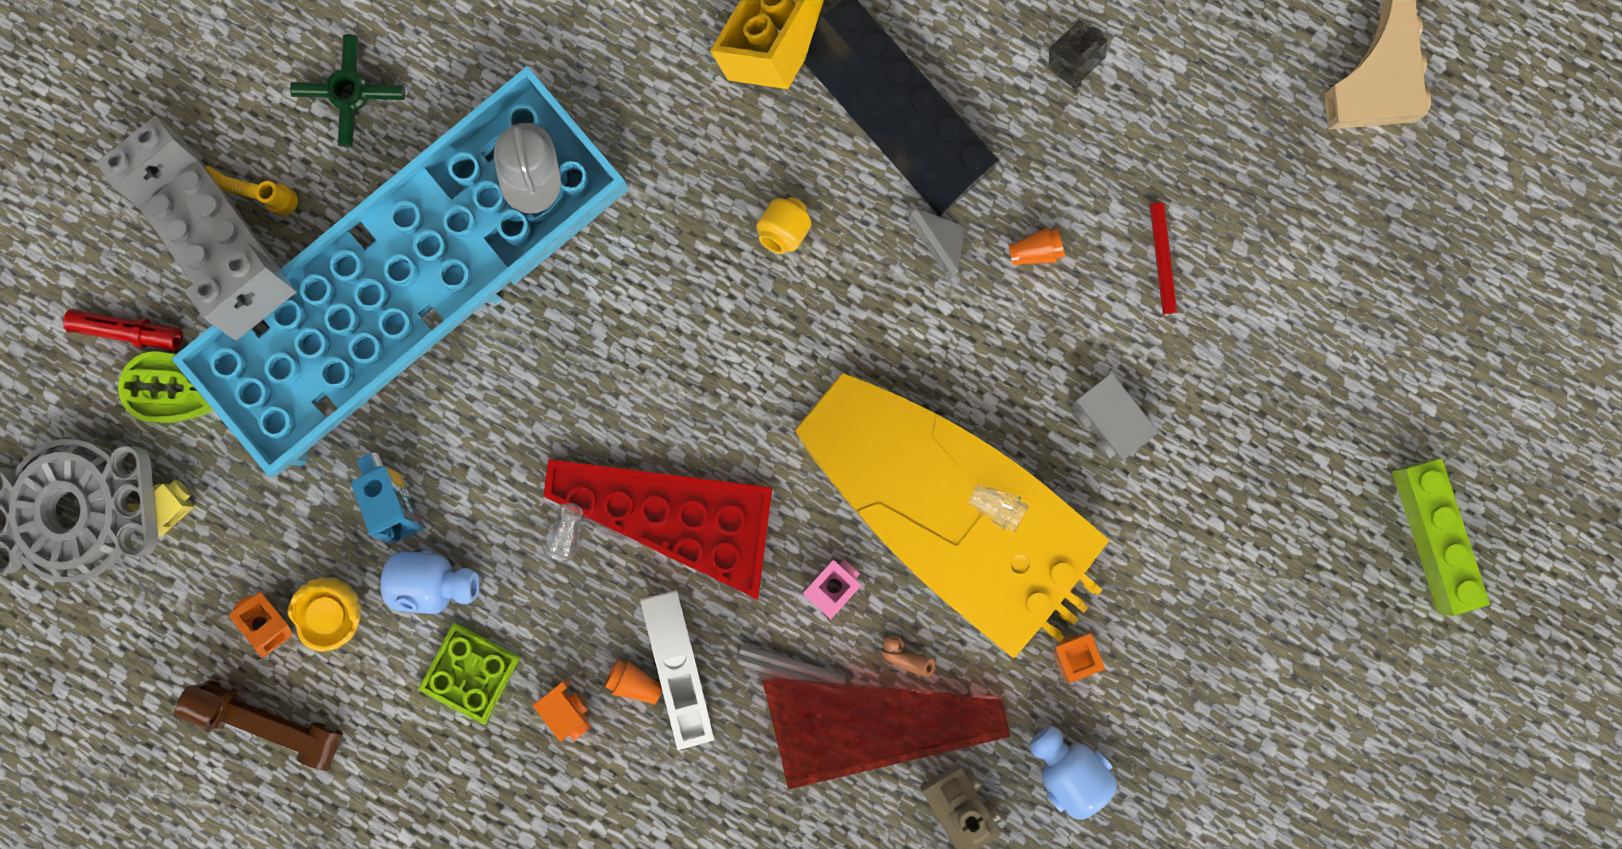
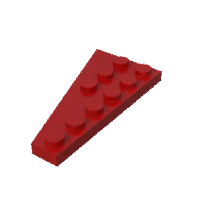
M548 459L543 497L759 600L772 487Z

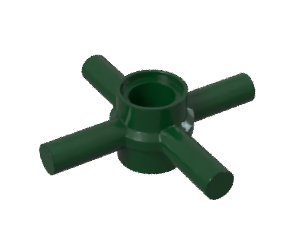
M352 34L343 35L341 70L332 73L326 83L291 82L290 84L292 97L329 98L330 102L339 109L338 146L346 148L353 147L354 113L364 107L368 99H405L404 85L367 84L364 78L357 73L358 36ZM349 84H355L354 93L348 98H341L342 89Z

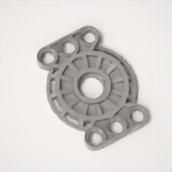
M59 439L43 444L29 453L15 471L8 467L0 466V476L3 481L0 490V510L3 511L6 517V524L0 530V550L4 547L10 556L8 565L5 568L0 565V575L16 573L24 564L26 568L38 576L54 582H81L95 578L108 570L122 554L132 557L146 556L155 550L158 544L151 460L145 449L135 446H121L110 453L100 445L85 440ZM71 445L65 452H55V448ZM84 448L92 450L99 457L94 458L93 456L83 454ZM128 453H132L136 458L135 470L130 474L125 471L123 466V460ZM132 491H136L140 497V505L134 512L127 505V497ZM69 492H72L77 497L80 504L79 520L72 529L63 527L56 516V505L59 499ZM135 529H139L144 536V543L138 550L131 544V534ZM106 554H110L99 566L95 567V562ZM79 569L84 574L67 576V570Z

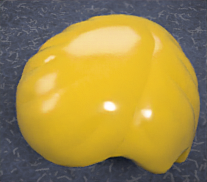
M319 577L309 580L298 588L293 594L287 612L290 620L297 628V635L300 641L312 650L326 652L337 649L352 639L361 620L360 611L362 606L359 603L357 592L347 582L335 577Z

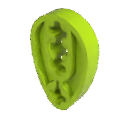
M158 351L142 353L130 360L120 375L118 392L121 403L132 416L139 420L151 423H176L207 415L214 410L201 394L195 391L196 388L173 362L172 358L176 354ZM138 377L141 382L155 384L157 377H159V382L166 385H173L177 378V383L183 385L184 389L183 392L176 393V398H174L173 393L167 391H160L158 397L155 398V392L140 390L137 396L136 391L130 390L131 383H136Z

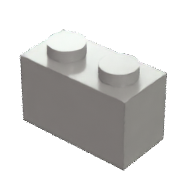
M1112 373L1105 376L1071 403L1076 409L1072 412L1073 417L1084 430H1087L1089 427L1099 438L1095 442L1096 446L1108 460L1114 457L1117 462L1123 461L1159 433Z

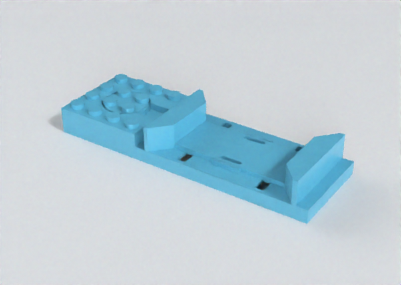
M526 66L280 269L296 290V293L263 319L269 328L258 336L251 329L235 341L212 325L176 354L172 360L267 476L276 477L289 465L303 466L307 463L308 450L483 304L486 302L498 304L502 301V297L498 294L501 289L510 282L514 285L517 284L629 191L625 180L530 68ZM518 123H532L542 127L550 135L555 146L561 176V190L557 200L548 209L539 213H523L514 209L504 199L498 181L494 161V146L500 134L508 127ZM360 222L376 239L365 249L350 232ZM432 309L443 319V322L433 330L422 319ZM326 397L337 408L327 418L316 406Z

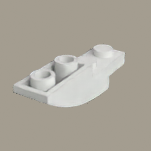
M677 590L640 599L677 750L714 741Z

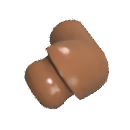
M887 636L884 639V647L881 648V653L886 661L924 677H930L935 670V661L933 659L904 650V640L901 637Z

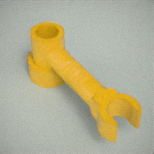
M205 166L225 192L257 199L264 203L269 211L281 217L292 214L297 208V194L283 184L263 181L258 185L226 177L214 168Z

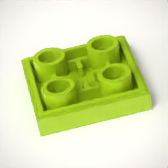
M454 622L418 690L485 725L515 671L521 656Z

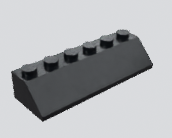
M841 0L821 17L816 24L804 64L940 217L995 169L999 159L858 0Z

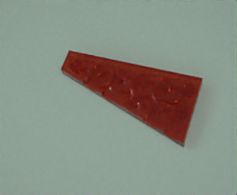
M762 677L788 790L1010 737L1002 699L996 696Z

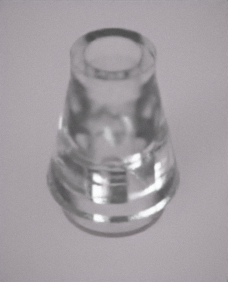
M978 483L968 504L978 509L1004 531L1007 528L1012 532L1016 531L1029 506L1020 501L1022 498L1020 496L989 488Z
M571 503L563 504L559 514L543 537V552L550 559L558 562H567L578 553L581 518L583 515V510L579 506Z

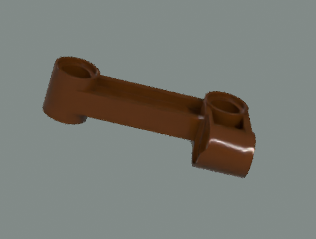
M207 680L205 683L187 686L177 701L174 710L175 718L206 730L223 729L225 724L231 725L299 752L296 760L303 765L317 770H329L343 736V732L338 729L335 732L325 729V724L311 722L309 728L236 700L238 695L236 689L226 690L221 688V683Z

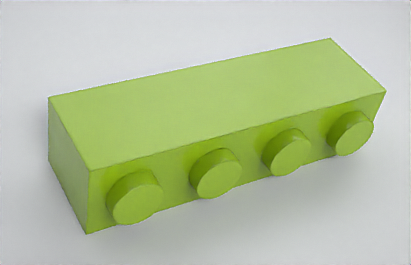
M1443 459L1425 460L1393 470L1392 474L1438 614L1456 616L1490 605Z

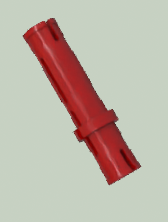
M68 309L63 319V328L66 329V332L130 342L134 347L138 348L154 346L178 351L183 340V332L180 327L153 324L149 319L145 318L129 320Z

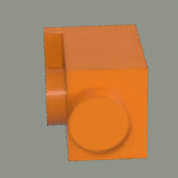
M261 592L255 596L249 595L241 599L233 607L234 611L228 615L261 659L293 635L288 624ZM264 619L267 621L259 629L254 630V625L258 620Z
M1091 633L1083 636L1078 634L1063 639L1061 642H1058L1059 645L1055 646V650L1052 651L1062 679L1068 683L1105 670Z
M568 679L561 682L533 705L534 709L560 742L568 736L575 741L592 727L588 722L589 718L585 714L589 709L584 700L576 692L570 695L566 690L572 685Z

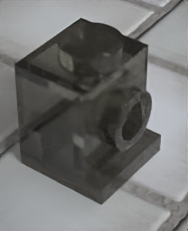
M1078 20L1049 48V69L1077 90L1081 86V81L1106 58L1107 39L1098 29L1090 28Z

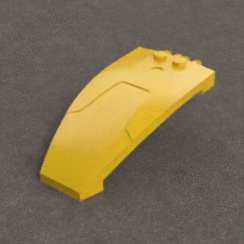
M840 373L794 429V432L813 461L890 551L937 596L1013 659L1040 628L1056 641L1061 642L1064 636L1061 631L1054 625H1050L1047 619L1056 611L1067 623L1076 624L1079 619L1064 607L1061 602L1063 599L1067 600L1082 613L1088 609V606H1086L1081 598L1070 592L1078 581L1090 593L1095 595L1101 593L1102 588L1084 573L1110 540L1024 468L991 445L938 414L885 389Z

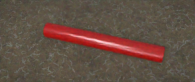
M1165 203L1150 204V214L1162 314H1176L1178 312Z

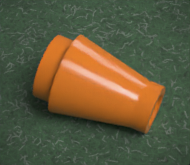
M1046 227L1016 243L1008 244L1013 266L1020 264L1057 263L1056 259L1065 257L1059 228L1049 230V227Z
M617 659L604 685L605 688L612 690L611 695L643 701L652 705L657 703L662 692L661 683L655 681L629 660H626L624 663Z

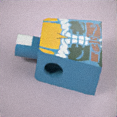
M370 453L359 458L357 465L362 476L353 480L351 486L370 536L389 544H394L425 529L424 523L400 473L387 466H383L378 453Z

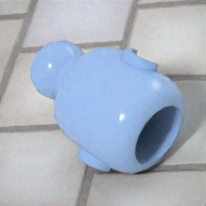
M402 551L390 556L384 564L380 580V591L386 606L395 611L438 614L447 608L450 599H454L460 604L473 602L479 591V577L475 571L469 568H461L454 572L448 559L431 551Z
M1054 726L1044 728L1030 741L1029 748L1031 753L1036 758L1043 759L1047 764L1042 772V782L1049 792L1046 796L1060 812L1065 811L1074 819L1084 820L1101 810L1115 795L1117 782L1115 776L1110 771L1113 767L1098 750L1094 752L1088 745L1083 743L1067 746L1063 741L1061 731Z

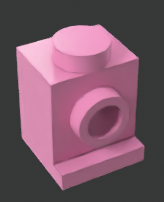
M845 559L840 564L832 560L804 590L803 594L825 615L832 619L862 586L856 581L860 573ZM833 578L840 580L842 584L841 590L837 593H831L827 589L828 581Z

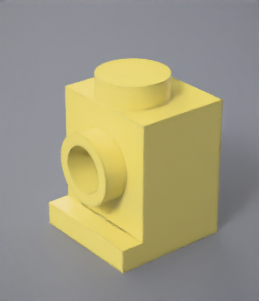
M177 479L173 480L170 484H156L153 486L158 537L163 536L195 507L188 499L191 496V492ZM129 503L128 507L134 512L140 504Z

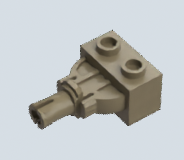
M958 763L920 786L922 793L956 849H979L1001 835L996 824L1002 820L992 803L989 801L983 804L976 793L982 786L971 768L963 771Z

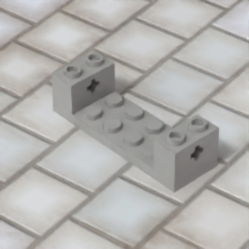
M156 115L96 162L111 186L141 209L191 281L192 285L184 292L202 318L235 341L296 293V290L192 147Z

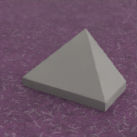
M915 209L910 213L908 220L949 280L952 279L959 270L965 229L961 224Z

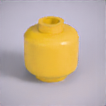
M793 197L773 199L756 225L761 244L777 254L795 251L812 226L805 204Z

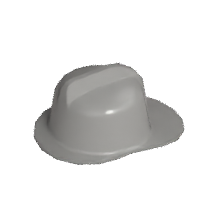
M518 123L508 127L499 135L494 146V161L501 192L504 199L514 209L523 213H539L548 209L557 200L561 190V176L555 146L550 135L540 126L532 123Z

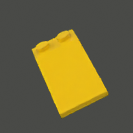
M740 0L710 50L728 81L789 89L805 61L824 0Z

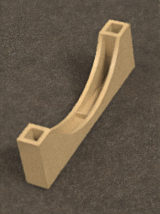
M1382 0L1378 28L1367 53L1348 77L1324 93L1328 130L1417 122L1428 114L1431 105V94L1429 89L1425 88L1424 74L1427 68V58L1425 53L1421 52L1420 37L1423 31V22L1421 17L1417 16V0Z

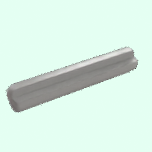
M742 645L737 656V663L739 665L836 695H841L845 688L846 676L753 646Z

